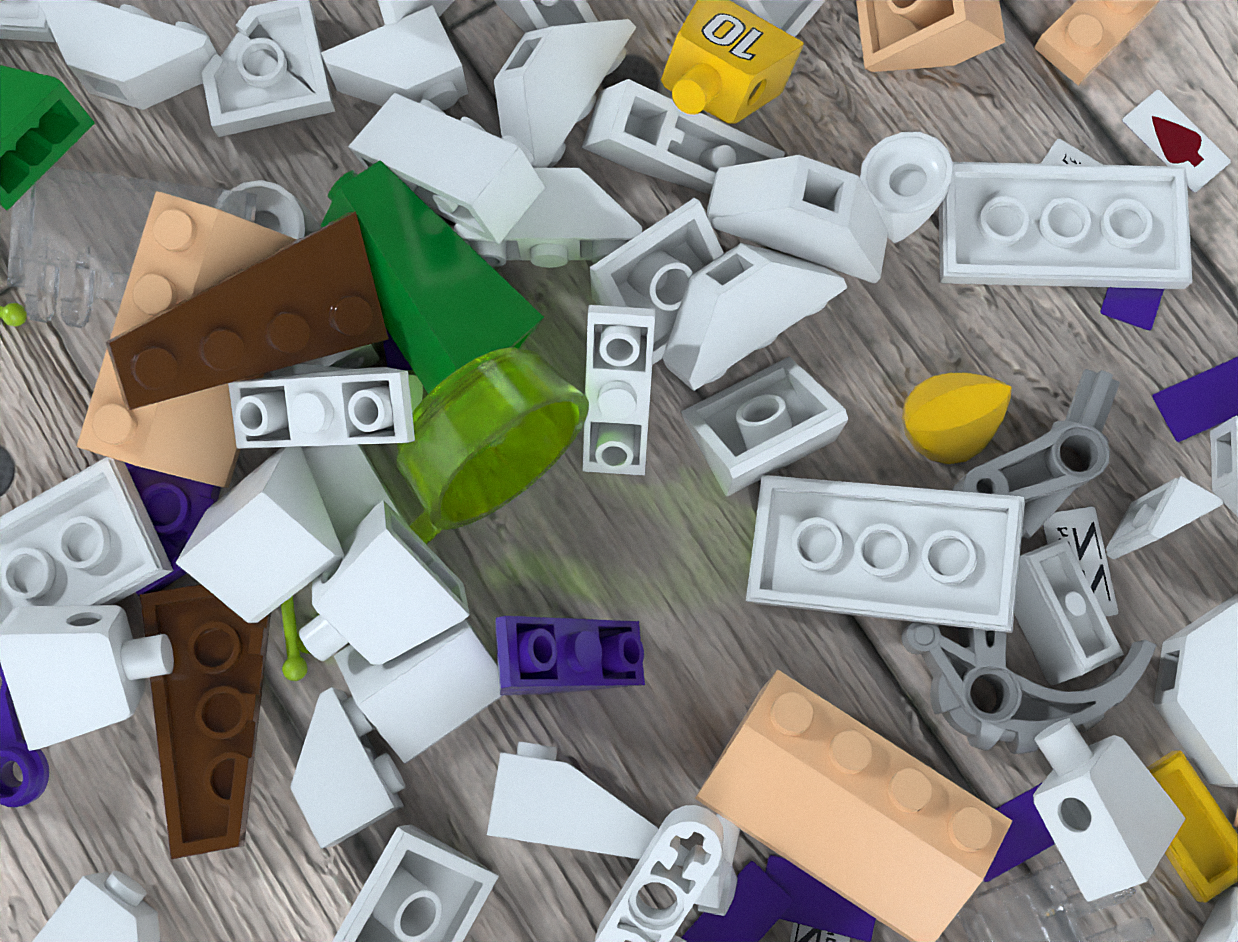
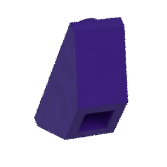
M501 616L495 619L500 695H541L645 685L643 668L644 648L640 637L639 621Z

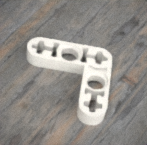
M685 805L673 810L665 818L601 921L594 942H624L625 940L631 942H687L676 936L675 933L715 872L722 857L723 826L716 815L710 810L697 805ZM693 832L702 834L704 836L703 846L695 845L691 848L684 860L682 870L674 863L678 856L680 838L688 839ZM651 882H660L669 886L674 891L677 901L665 909H655L649 907L641 900L638 891L643 885Z

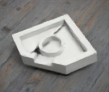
M277 0L250 6L236 24L239 32L221 56L214 54L201 72L211 126L218 137L335 112L327 70L321 55L322 47L314 10L310 0Z

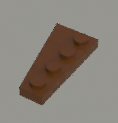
M356 211L344 214L329 222L325 227L304 238H299L246 269L239 270L188 300L179 302L106 341L125 408L128 410L136 409L389 339Z
M202 584L142 594L140 599L145 637L166 634L171 642L174 657L172 673L150 677L171 859L245 846L271 613L258 623H248Z

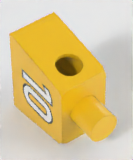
M697 0L677 34L661 82L666 89L672 91L673 101L682 112L695 115L704 110L725 123L736 124L783 92L804 42L730 0Z

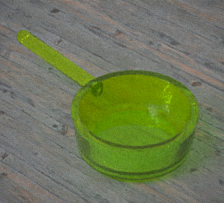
M517 348L495 350L472 360L437 385L412 412L415 441L397 443L398 470L424 510L409 527L427 545L442 530L456 529L472 524L499 510L518 497L540 479L576 439L588 416L589 401L587 397L543 357L531 350H520ZM298 633L296 637L298 650L304 654H311L303 644Z

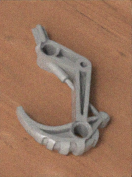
M1085 369L1065 421L1054 422L1051 431L1031 443L975 467L959 480L951 491L1024 497L1022 537L1030 539L1073 491L1103 473L1107 467L1110 458L1109 440L1102 431L1120 382L1112 379L1113 374L1101 370L1096 373ZM1061 446L1069 447L1078 453L1082 461L1081 472L1072 471L1065 466L1060 457ZM912 622L905 627L901 637L902 644L908 652L922 655L933 676L930 698L934 714L942 713L952 728L967 736L970 746L987 751L1000 740L1005 741L1008 750L1013 754L1037 751L1039 746L1034 738L1047 727L1063 719L1070 718L1078 732L1082 733L1096 726L1105 718L1104 713L1111 707L1118 706L1133 689L1148 666L1157 646L1147 640L1132 643L1124 661L1108 678L1089 689L1067 692L1040 686L1007 669L1006 632L958 627V645L941 635L938 628L940 625ZM976 678L987 680L996 691V705L989 713L982 712L972 702L970 691L971 685Z

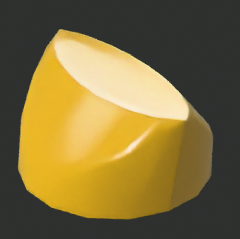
M966 372L945 373L929 377L916 385L904 402L901 418L905 436L917 452L931 461L944 464L966 462L981 453L997 432L1004 420L1011 399L1012 387L1003 381L985 375Z

